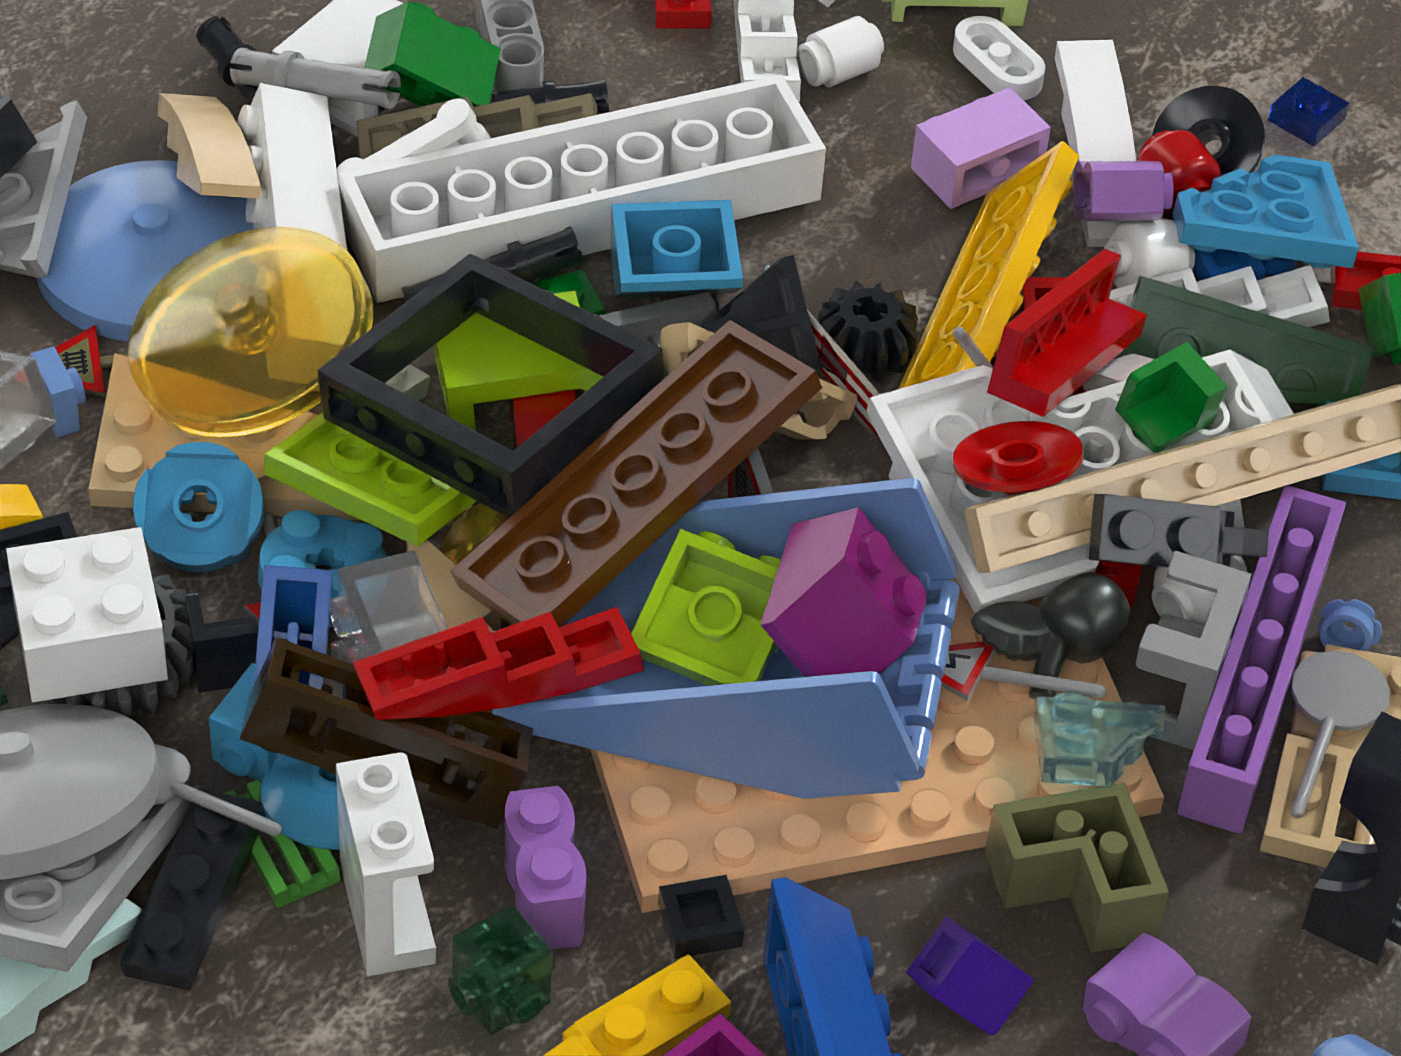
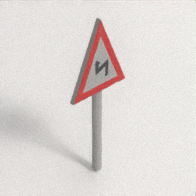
M984 641L949 645L944 676L940 679L943 688L966 701L970 699L980 679L1101 698L1106 693L1105 687L1100 684L987 667L996 651L992 646L986 645Z

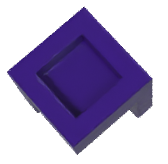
M947 916L942 920L906 971V974L932 997L989 1035H995L1000 1030L1034 981L1031 976L1006 956Z

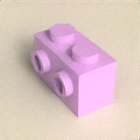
M1009 87L916 125L911 169L952 209L986 195L989 191L1047 152L1051 127Z

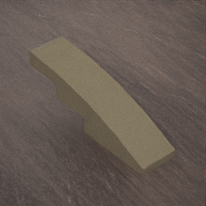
M591 93L538 105L534 104L530 95L475 107L468 97L459 98L469 104L476 115V122L482 124L491 138L598 115L597 105ZM447 101L357 120L360 159L364 160L399 138L437 118L439 109Z

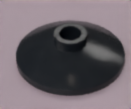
M1202 86L1179 95L1162 111L1152 133L1153 136L1166 130L1190 131L1205 146L1213 140L1221 141L1222 146L1220 150L1212 155L1219 164L1221 176L1240 168L1252 173L1261 159L1265 146L1264 124L1256 107L1243 94L1223 86Z

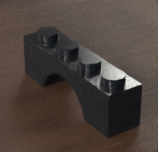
M1381 711L1352 759L1339 802L1366 827L1375 844H1358L1347 841L1340 843L1313 889L1302 929L1378 965L1391 941L1401 946V720Z

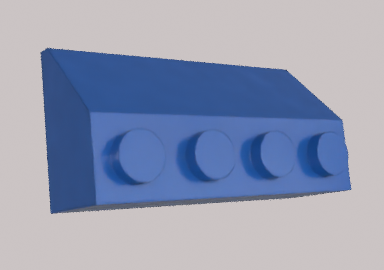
M786 877L772 879L763 965L787 1056H902L900 1052L892 1054L890 1052L886 1036L890 1035L891 1031L887 1000L883 993H873L869 979L874 974L871 945L866 935L857 937L850 909Z

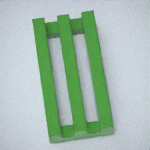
M258 779L246 784L247 793L237 796L234 790L223 794L260 801L261 783ZM282 833L272 836L296 882L286 886L259 835L249 855L277 908L341 882L339 866L329 849L305 845L319 870L318 873L312 875L293 840Z

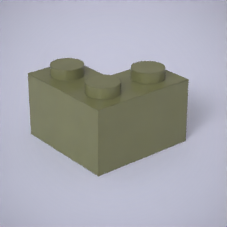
M1125 783L993 805L985 857L1004 909L1070 898L1091 953L1127 947L1142 933L1158 939L1169 890Z

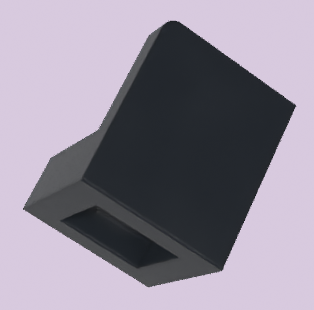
M199 593L185 594L198 693L233 688L252 663L256 664L259 625L254 623L253 617L204 624Z

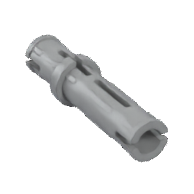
M242 47L234 52L231 63L252 66V70L230 68L231 79L237 85L259 86L260 83L320 94L330 98L377 105L387 109L393 108L400 96V93L378 89V86L401 87L399 74L392 70L382 71L308 60L301 53L294 51H283L280 55L252 51Z

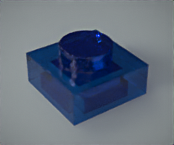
M1302 77L1271 104L1268 121L1306 143L1316 146L1346 119L1349 102Z

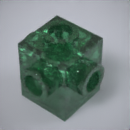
M514 905L452 936V977L448 979L450 993L461 1012L466 1016L474 1014L490 1035L499 1032L511 1024L521 1025L529 1022L546 1005L551 1003L552 971L555 970L553 954L541 935L534 932Z

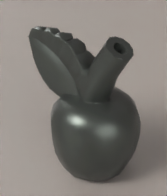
M1089 571L1072 577L1056 586L1043 598L1038 608L1024 602H1002L975 613L971 619V624L976 633L982 635V640L985 644L992 646L998 655H1005L1007 659L1013 661L1018 659L1032 661L1036 659L1033 674L1059 678L1066 658L1084 664L1094 662L1107 655L1117 644L1126 628L1130 608L1123 591L1114 581L1104 575ZM1030 687L1029 697L1042 702H1052L1055 700L1056 691Z

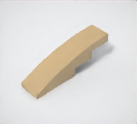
M159 93L157 116L169 123L167 147L178 154L176 178L200 195L260 199L261 185L251 152L241 128L230 110L216 97Z

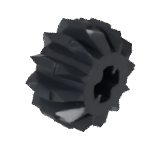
M858 281L854 282L850 291L834 288L829 302L823 303L822 310L819 311L817 322L861 373H871L879 381H881L886 370L901 373L904 364L907 363V359L912 358L914 351L917 350L919 332L917 331L918 316L916 314V306L906 303L903 290L885 292L881 281L874 288H865Z

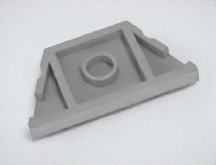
M78 101L69 102L60 107L63 114L62 121L34 135L37 143L0 178V270L36 278L46 277L48 274L87 121V116Z

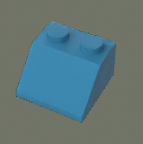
M731 200L612 204L611 267L615 298L693 295L706 291L710 294L735 293L742 289L743 274Z

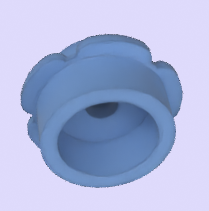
M1335 599L1327 603L1321 611L1323 620L1318 624L1320 640L1324 648L1326 644L1368 651L1370 646L1376 645L1382 635V626L1378 620L1374 619L1375 612L1373 608L1358 599H1351L1346 602L1341 599ZM1352 622L1356 628H1349L1344 623Z

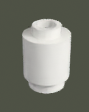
M855 16L810 34L806 42L798 46L797 60L800 70L809 84L814 87L822 84L826 87H832L876 69L880 64L881 54L884 51V42L880 31L874 24L868 23L860 16Z

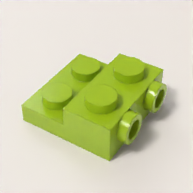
M680 528L631 632L641 653V658L707 686L760 681L773 652L777 653L780 648L763 629L761 622L781 560L767 555L760 556L758 560L736 551L735 546L729 540L718 534L701 531L696 535Z

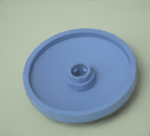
M139 161L97 171L70 185L48 274L46 277L36 278L38 287L49 305L64 319L83 330H87L95 325L97 335L101 337L133 343H164L208 333L234 320L255 302V289L259 274L258 266L252 265L250 262L254 226L253 223L246 221L247 198L198 194L176 178L178 161Z

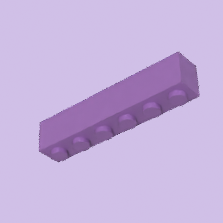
M1289 485L1283 486L1269 528L1267 557H1259L1188 766L1177 815L1242 835L1333 553L1346 502Z

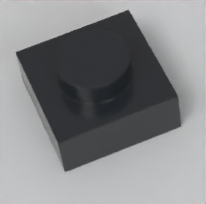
M727 875L659 886L658 905L674 959L682 958L687 954L693 956L742 947L744 929Z

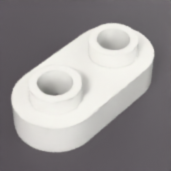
M973 16L962 20L957 25L953 43L955 57L993 93L1010 87L1023 100H1029L1040 93L1045 74L1043 59L1004 23L992 17Z

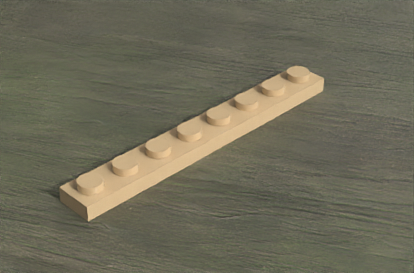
M1401 384L1065 479L1041 489L1024 491L964 508L978 573L995 572L1089 544L1094 494H1112L1218 506L1401 452Z

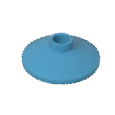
M289 756L278 761L265 774L261 784L260 801L262 802L266 818L279 823L282 828L281 833L296 842L320 849L340 850L336 775L323 768Z

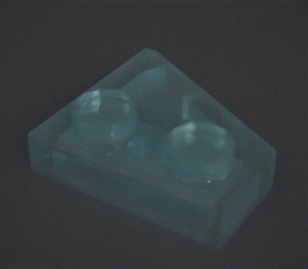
M1070 692L1060 693L1054 697L1036 696L1034 728L1041 782L1111 787L1123 775V768L1133 764L1143 754L1145 738L1147 736L1159 738L1162 735L1165 705L1091 700L1085 695Z

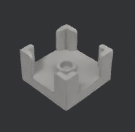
M1179 551L1174 552L1166 577L1214 592L1216 595L1205 626L1172 615L1162 614L1158 625L1149 624L1146 627L1139 646L1136 666L1141 670L1186 683L1179 715L1131 701L1125 712H1127L1136 733L1194 750L1246 599L1251 573Z

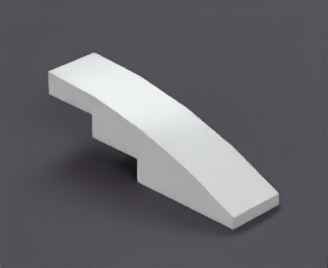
M734 0L741 83L782 74L797 101H800L801 79L797 63L798 36L793 16L794 0Z
M1113 40L1057 41L1054 59L1064 95L1061 115L1069 146L1079 155L1077 161H1137L1124 85ZM1072 172L1071 177H1070V179H1071L1072 182H1073V172ZM1080 219L1087 247H1105L1113 231L1124 221H1086L1085 219Z
M1311 265L1261 280H1256L1251 266L1197 282L1191 267L1151 278L1305 327L1330 322L1328 305ZM1137 283L1111 290L1109 299L1129 307Z

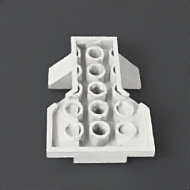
M1229 349L1202 357L1228 386L1212 423L1163 451L1294 413L1267 369ZM1129 354L1111 360L1082 385L1086 392L1067 397L1044 417L986 393L993 369L985 365L870 397L866 413L893 462L888 477L890 480L915 478L920 481L957 566L955 579L974 614L994 604L1009 601L1026 602L1045 596L1056 586L1072 577L1089 571L1095 572L1099 561L1089 560V543L995 572L978 573L963 509L1009 495L1004 492L977 488L960 479L953 467V452L956 446L970 434L996 424L1015 421H1038L1055 424L1076 434L1083 445V461L1080 467L1066 479L1156 454L1144 444L1115 411L1129 374L1154 359L1137 354ZM1240 499L1216 506L1221 507V510L1235 512L1233 527L1245 528Z

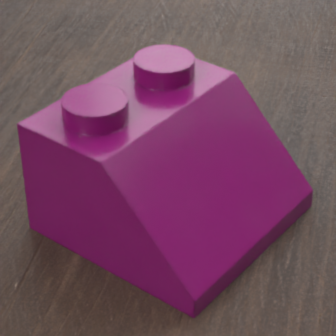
M858 507L792 524L761 626L804 677L874 671L880 674L914 644L928 593L918 577L910 572L890 547L886 537L881 532H878Z

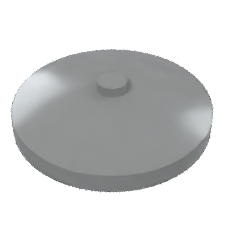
M44 704L0 711V880L39 874L80 861L115 843L140 823L154 805L161 786V773L154 742L142 726L122 714L86 705Z

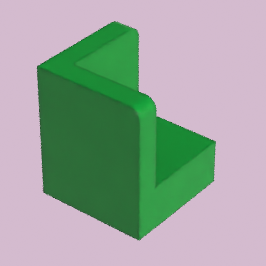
M1185 342L1131 372L1126 380L1115 411L1153 453H1159L1211 424L1228 386L1188 342Z

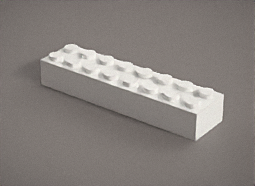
M780 74L339 172V189L344 231L376 302L380 303L404 297L401 290L402 287H409L442 275L469 254L486 259L508 251L507 244L519 241L521 245L565 230L569 226L572 227L579 243L577 248L581 250L582 255L611 249L612 204L731 200L734 220L819 201L821 200L826 148L783 75Z

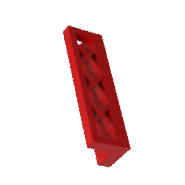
M1107 249L1102 250L1005 325L986 393L1044 417L1141 336L1147 314L1109 299L1121 259L1120 254Z

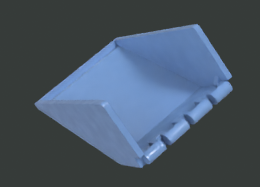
M915 478L699 501L564 625L618 607L631 633L680 528L696 535L701 531L718 534L729 540L735 546L736 551L758 560L763 555L781 560L792 524L859 507L878 532H881L886 537L890 547L910 572L918 577L928 593L914 644L880 674L874 671L811 677H804L779 648L777 653L773 652L760 681L707 686L642 659L644 671L578 692L513 707L494 709L492 714L533 728L532 735L802 799L900 792L902 781L918 780L925 775L932 739L930 731L934 728L942 687L940 679L944 676L951 639L950 629L954 624L960 592L959 585L949 580L950 578H956L957 566L920 481Z

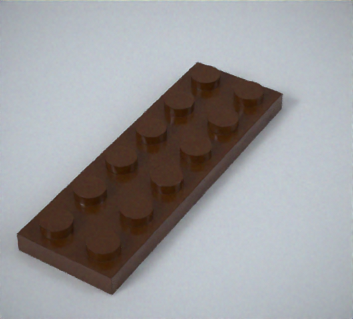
M729 320L456 565L450 572L458 587L511 625L551 611L557 626H563L823 388L816 370Z

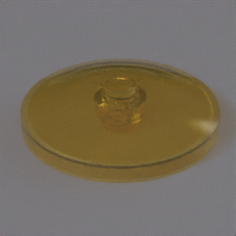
M267 227L233 234L215 241L188 256L168 272L152 289L136 315L129 336L128 362L130 371L137 387L151 409L164 421L180 430L211 437L242 436L268 430L302 415L321 402L317 370L372 328V297L356 261L347 250L327 236L294 227Z

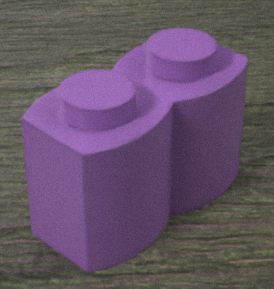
M1077 161L1074 167L1073 212L1076 219H1085L1086 221H1159L1162 218L1163 209H1171L1172 174L1164 173L1163 166L1159 161Z
M559 786L510 791L505 804L504 867L508 881L515 890L516 929L522 943L531 953L579 947L584 935L586 867L580 852L574 845V810L568 796Z
M1146 933L1139 935L1087 981L1082 1009L1086 1014L1090 1027L1099 1037L1107 1042H1117L1126 1049L1136 1052L1138 1056H1234L1246 1044L1251 1016L1247 1010L1229 992L1210 979L1197 975L1176 951L1164 942Z

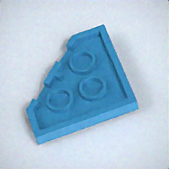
M1275 154L1262 159L1257 171L1249 173L1240 168L1213 179L1210 190L1201 193L1194 188H1190L1178 193L1172 213L1177 227L1179 243L1189 244L1190 247L1204 252L1225 249L1244 252L1250 257L1259 260H1272L1275 257L1300 260L1312 267L1325 269L1333 265L1353 268L1359 249L1330 162Z

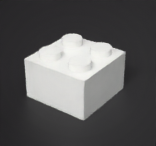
M141 527L6 548L14 606L32 703L168 680L163 627Z

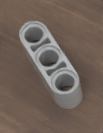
M476 0V25L481 39L501 48L492 91L502 92L542 87L544 78V45L533 1Z

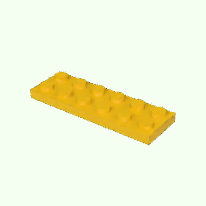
M1064 141L1055 145L986 194L898 389L977 367L954 338L953 330L956 327H962L989 362L997 355L1004 327L1023 302V296L1020 295L1022 287L1040 263V257L1037 256L1039 248L1056 226L1057 219L1053 216L1058 204L1068 195L1073 186L1070 177L1079 155Z

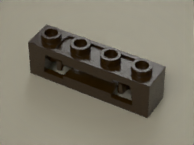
M276 637L249 695L239 739L260 746L269 752L280 753L318 766L335 775L336 763L404 753L408 758L419 802L450 812L461 819L473 820L498 829L505 816V804L510 791H518L528 772L533 728L486 711L444 717L376 720L355 673L353 664ZM304 670L344 684L342 698L332 695L334 689L330 685L323 683L321 689H317L298 682L300 671ZM452 722L490 737L481 747L466 742L465 733L455 731L452 736L445 733L449 723Z

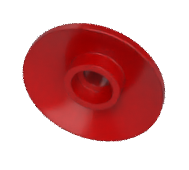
M1038 421L1001 423L980 429L964 438L953 452V467L960 479L974 487L1013 495L1048 487L1071 476L1083 461V445L1076 434L1055 424Z

